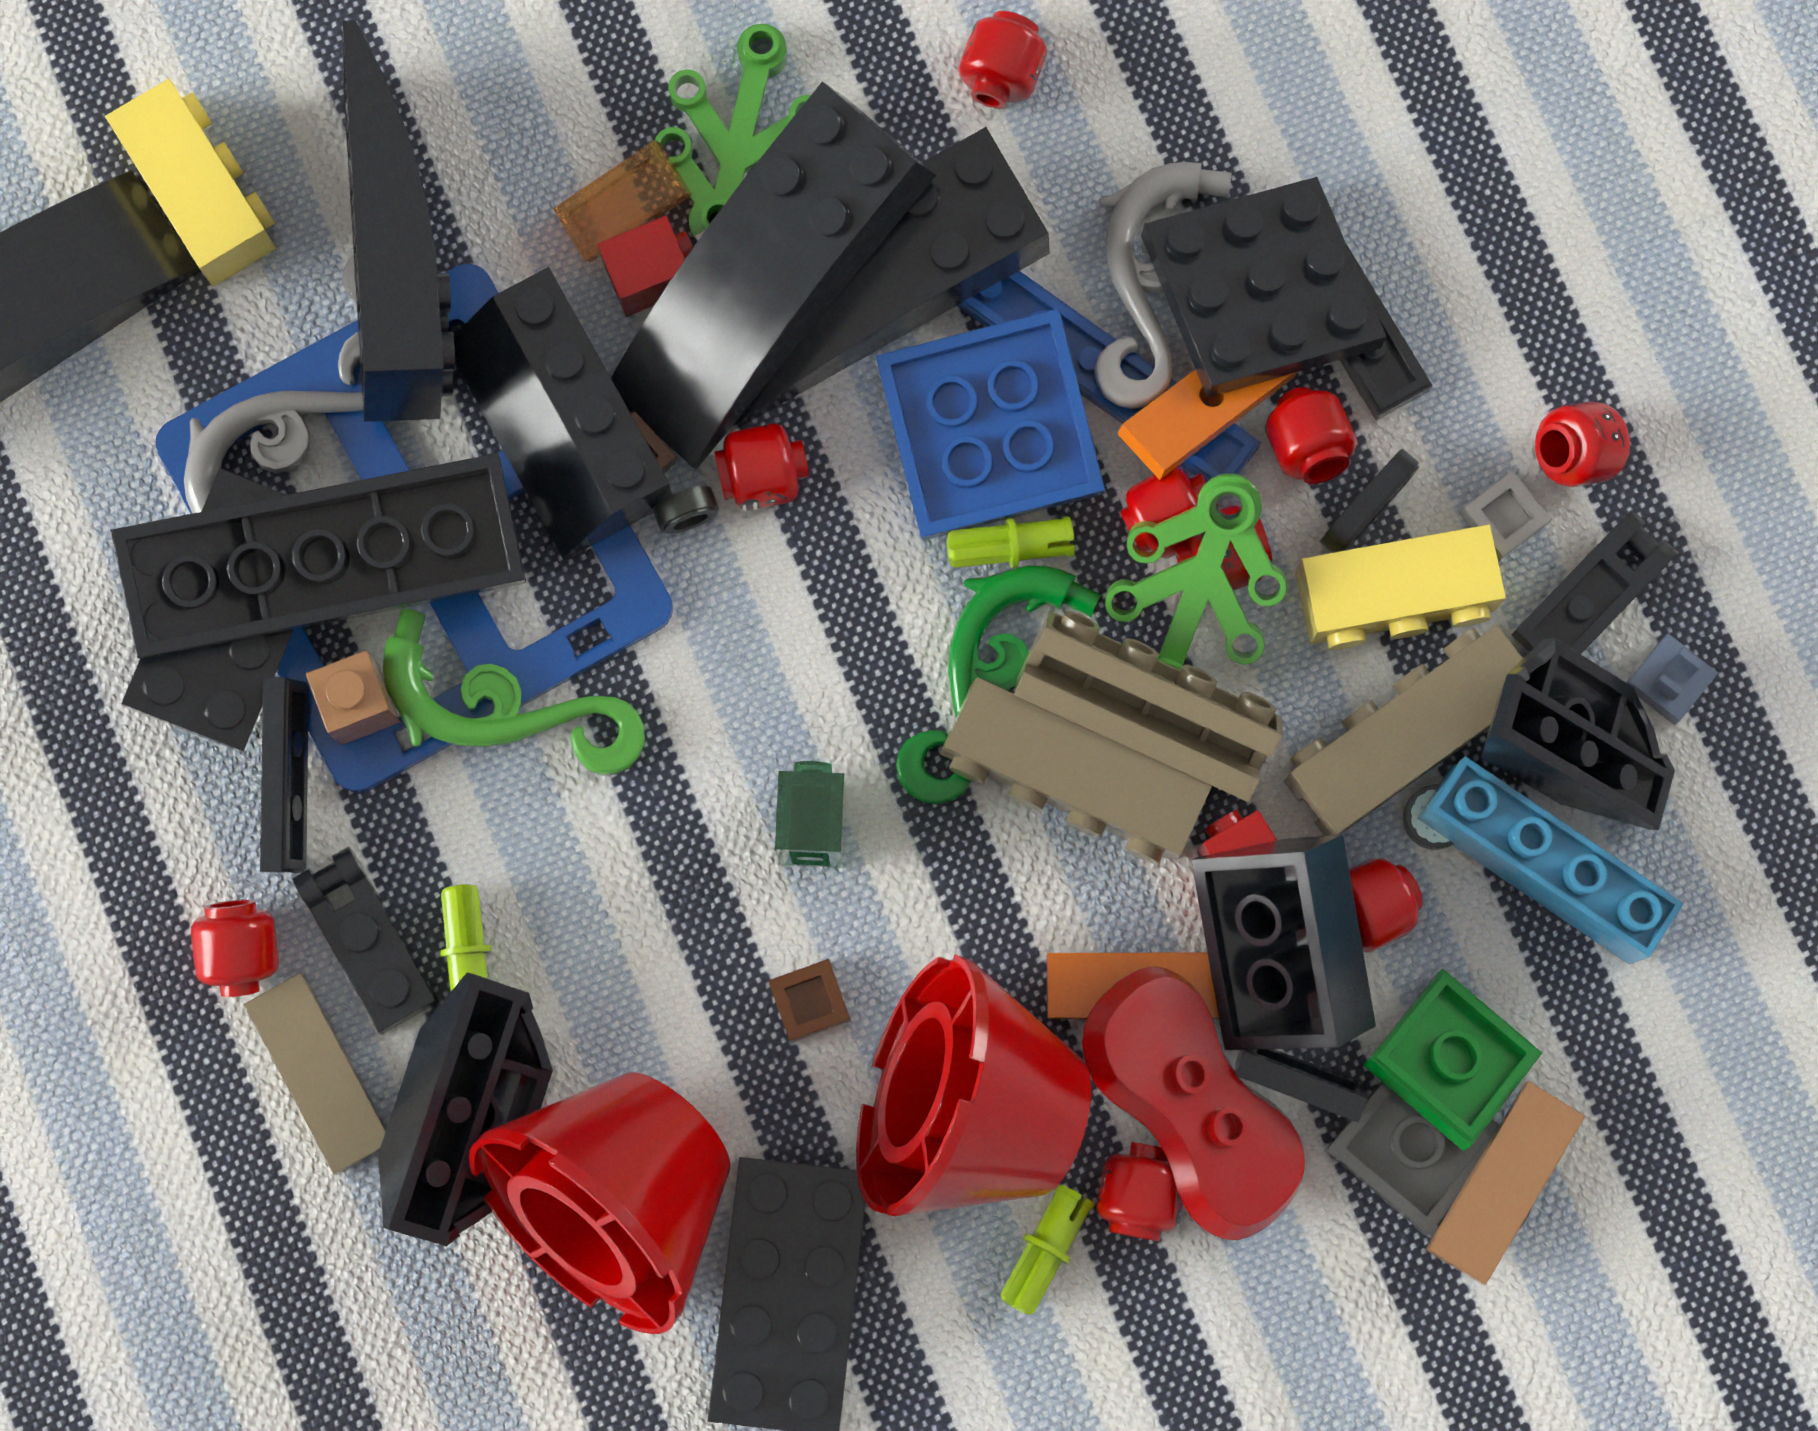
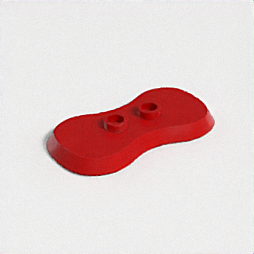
M1160 967L1139 969L1119 980L1097 1001L1089 1013L1083 1028V1054L1091 1078L1098 1089L1112 1103L1140 1121L1158 1141L1167 1157L1179 1197L1189 1215L1199 1226L1210 1234L1226 1240L1237 1241L1255 1235L1269 1226L1284 1212L1299 1189L1304 1174L1305 1157L1297 1131L1290 1119L1276 1104L1255 1091L1240 1077L1235 1076L1234 1069L1222 1051L1211 1014L1203 998L1191 983L1179 974Z

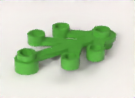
M768 24L752 25L744 30L738 39L737 52L743 74L729 132L707 100L705 81L698 72L689 69L681 70L675 73L669 81L668 89L672 104L678 110L686 112L720 164L714 189L692 159L691 139L684 130L677 127H669L662 130L655 138L654 149L658 162L663 167L672 170L694 204L689 214V226L694 239L695 235L707 229L710 225L708 222L709 217L714 212L722 209L743 181L745 172L755 166L811 96L803 95L795 99L790 106L788 116L754 136L767 80L779 74L787 61L785 38L774 26ZM758 39H767L773 44L772 49L765 54H757L750 47ZM686 83H692L699 88L698 93L690 99L681 98L676 92L681 85ZM670 141H679L685 146L684 151L675 157L665 155L662 149Z
M1227 473L1215 476L1205 483L1200 490L1196 507L1158 524L1151 521H1142L1130 529L1127 538L1128 553L1135 561L1144 564L1157 561L1163 555L1165 547L1205 532L1197 555L1138 582L1127 579L1118 580L1107 590L1105 598L1106 611L1113 619L1120 622L1132 621L1140 615L1143 608L1183 591L1157 660L1181 670L1207 600H1209L1226 635V652L1234 662L1243 665L1256 662L1263 654V633L1258 626L1248 622L1221 565L1231 540L1249 573L1248 592L1251 599L1261 606H1274L1285 597L1287 591L1286 576L1278 566L1271 564L1254 529L1262 510L1261 497L1256 486L1249 479L1238 474ZM1224 495H1234L1239 498L1242 506L1235 514L1227 515L1217 508L1218 500ZM1144 532L1151 533L1156 536L1159 544L1153 551L1143 552L1134 544L1136 536ZM1270 575L1278 580L1280 586L1273 594L1265 595L1256 589V581L1262 576ZM1127 591L1135 596L1137 603L1129 610H1121L1114 605L1112 598L1118 592ZM1249 634L1256 639L1257 645L1250 652H1240L1233 646V640L1238 635Z

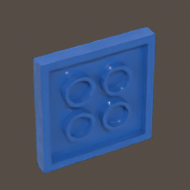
M1059 308L876 355L922 541L947 535L952 530L974 528L1005 520L1006 518H1013L1105 494Z

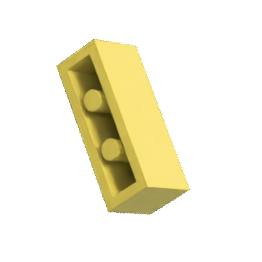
M168 78L105 116L212 287L276 249L265 231L276 223L256 191L247 197H244L234 179L243 175L244 172L224 141L215 147L209 142L203 129L213 123L193 91L181 97L171 79Z
M1490 524L1302 558L1295 571L1310 645L1327 642L1329 650H1341L1366 643V634L1387 630L1390 631L1392 639L1416 636L1429 630L1427 623L1452 619L1453 627L1477 625L1491 619L1490 612L1495 611L1506 599Z

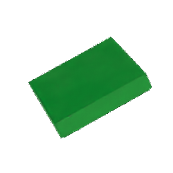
M1442 968L1423 989L1363 1066L1461 1150L1465 1151L1479 1137L1542 1055V1052Z

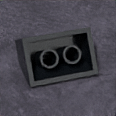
M1343 835L1288 838L1204 855L1191 860L1225 1050L1339 1047L1376 1027Z

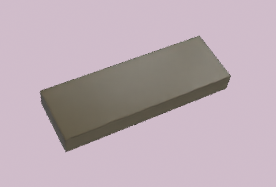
M300 972L244 1003L246 1011L333 1174L339 1175L378 1153L387 1127L305 974Z

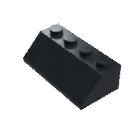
M549 267L492 296L454 334L455 363L563 561L652 514V509L658 502L673 495L667 478Z

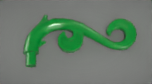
M1027 565L987 577L967 578L964 581V587L973 590L976 594L967 602L957 620L949 647L948 677L955 719L971 684L977 677L1009 692L1015 689L1017 677L1029 654L1023 640L1011 634H998L989 638L988 646L995 650L998 655L996 661L986 664L978 656V647L983 633L989 623L1001 611L1013 604L1028 601L1025 608L1027 612H1033L1046 604L1061 609L1064 604L1092 617L1102 595L1074 582L1076 575L1049 566ZM942 730L920 732L907 739L898 752L896 762L899 782L907 793L920 802L935 805L954 801L966 792L972 782L956 773H953L952 776L946 779H939L926 771L924 758L928 751L936 746L944 745L948 736Z

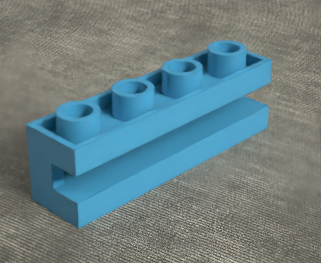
M1466 756L1457 765L1454 764L1449 768L1435 793L1417 818L1418 820L1453 842L1454 847L1626 963L1632 964L1651 956L1684 903Z

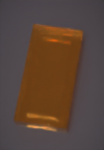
M654 140L553 209L584 260L593 262L600 257L597 243L654 221L690 197L692 193L662 144Z

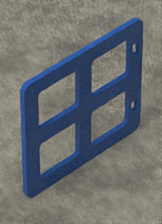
M462 264L445 272L449 273L451 312H448L449 327L454 324L464 325L492 296L499 293L490 276L483 268L474 264ZM358 320L170 420L161 427L156 436V450L190 514L192 512L186 500L184 475L190 445L191 419L198 418L202 426L206 428L213 418L232 405L257 395L282 390L362 392L360 363L355 370V384L352 386L343 383L338 369L341 349L345 341L358 332ZM363 410L325 413L361 480L410 470L383 421L364 422ZM268 424L258 425L256 427L249 429L247 432H245L243 435L237 438L235 442L256 432L257 430L267 426ZM502 450L498 454L501 458L510 500L525 492V489ZM628 526L591 546L615 588L614 597L604 605L524 649L514 650L507 645L479 593L430 603L460 657L466 673L475 666L483 664H494L507 669L518 680L522 691V707L663 629L672 617L673 603L632 527ZM601 621L611 638L575 657V652L568 638ZM305 628L294 629L278 667L277 674L279 677L307 682V685H309V733L335 781L341 787L354 793L367 792L453 745L431 736L422 741L420 746H413L403 752V748L395 735L397 732L407 728L401 716L399 717L401 723L340 745L327 733L306 673L325 665ZM462 682L433 698L448 711L467 718L487 717L493 714L494 711L492 701L485 698L477 704L475 711H468L462 702L460 694Z

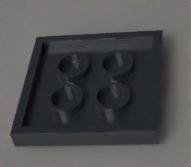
M1318 177L1144 223L1141 238L1207 397L1380 349L1387 337Z

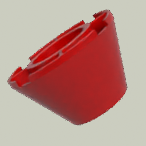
M954 954L952 960L942 957L932 960L917 974L902 995L884 1030L871 1067L883 1071L877 1088L874 1106L861 1104L859 1115L856 1169L862 1197L865 1203L876 1212L889 1216H901L1044 1196L1054 1190L1066 1176L1082 1143L1091 1103V1080L1088 1067L1082 1058L972 960Z
M629 1072L489 1130L472 1145L469 1153L471 1172L473 1175L478 1176L483 1170L492 1188L483 1199L507 1233L543 1271L590 1308H593L601 1299L610 1306L625 1313L618 1320L620 1325L647 1334L665 1333L673 1327L682 1316L731 1166L728 1152L722 1140L693 1105L664 1083L645 1074Z

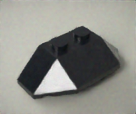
M1544 638L1507 673L1496 703L1481 759L1561 805L1645 829L1659 830L1675 769L1668 755L1660 753L1655 730L1634 688L1556 638Z
M466 973L419 1029L378 1153L383 1228L447 1247L460 1237L459 1233L476 1224L492 1212L483 1199L492 1188L483 1170L478 1176L472 1174L469 1163L470 1149L485 1132L541 1109L553 1072L541 1031L532 1013L534 1008L528 992L472 973Z

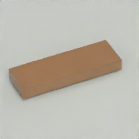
M1530 1081L1525 1082L1425 1250L1479 1284L1486 1285L1583 1122L1585 1115Z

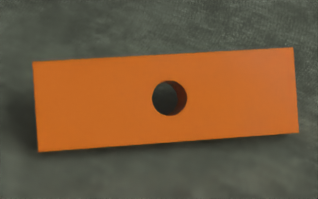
M1195 369L1124 422L1120 427L1118 435L1160 480L1292 380L1297 372L1207 397ZM1203 402L1209 403L1212 407L1205 405Z
M1207 952L1047 953L1046 955L1047 1019H1087L1097 1001L1115 983L1128 974L1148 967L1166 968L1182 976L1199 992L1212 1019H1219Z

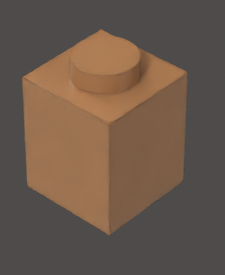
M367 650L306 673L327 733L340 745L401 723L394 703L386 689L381 668Z

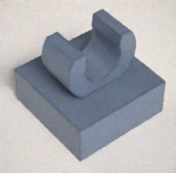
M1667 633L1626 683L1634 688L1641 700L1675 725L1681 721L1718 672Z

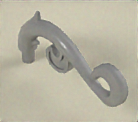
M1198 162L1168 163L1152 168L1135 179L1130 185L1114 194L1101 198L1099 201L1101 206L1114 208L1109 218L1106 235L1107 264L1114 287L1155 357V368L1152 375L1144 380H1134L1125 376L1121 369V361L1128 354L1138 351L1139 342L1134 337L1117 339L1098 355L1094 368L1096 385L1104 398L1117 406L1130 409L1146 407L1169 389L1173 375L1172 354L1167 338L1145 292L1164 293L1152 263L1149 265L1142 264L1136 259L1134 241L1137 229L1146 214L1161 203L1166 202L1165 209L1172 210L1181 199L1197 200L1198 194L1229 197L1231 172L1201 169L1202 163ZM1142 241V253L1148 254Z
M358 332L345 341L338 360L340 379L344 384L351 386L355 384L354 373L360 363ZM282 390L257 395L234 404L213 418L206 428L202 426L198 418H192L190 421V445L184 475L185 495L191 512L197 513L202 511L228 449L237 438L249 429L258 425L275 424L279 431L278 435L272 440L263 437L259 431L253 433L250 442L251 454L264 470L276 474L291 471L302 463L310 450V433L300 415L362 411V392Z

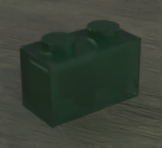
M798 761L793 763V771H778L775 851L780 866L844 868L847 789L845 774L832 773L833 765L831 763Z

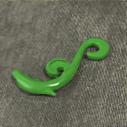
M401 609L394 637H387L383 655V675L386 689L407 727L413 746H420L424 732L435 739L460 746L488 747L510 744L575 718L597 713L606 715L619 726L618 737L611 746L601 748L592 745L586 739L583 727H576L571 732L570 738L572 750L579 762L588 771L601 776L616 775L629 769L640 757L645 744L644 724L638 712L628 702L616 697L589 696L519 714L522 691L518 680L507 669L494 664L475 666L464 675L460 688L462 702L468 711H475L477 704L485 698L492 701L494 705L493 714L482 718H467L443 708L429 695L422 681H432L433 674L421 661L424 647L419 644L426 615L411 609Z

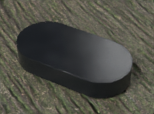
M1403 448L1399 450L1322 537L1320 543L1332 553L1348 550L1420 468L1418 466L1419 462Z

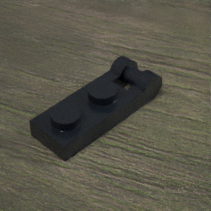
M1631 510L1511 635L1529 652L1544 638H1556L1582 654L1679 552L1666 540H1663L1661 544L1658 543L1642 528L1646 522ZM1623 545L1642 562L1635 571L1616 555Z
M348 846L332 855L333 863L315 873L309 868L292 878L303 901L310 909L377 1032L383 1035L438 1003V1000L351 847ZM347 884L356 899L335 910L327 894Z

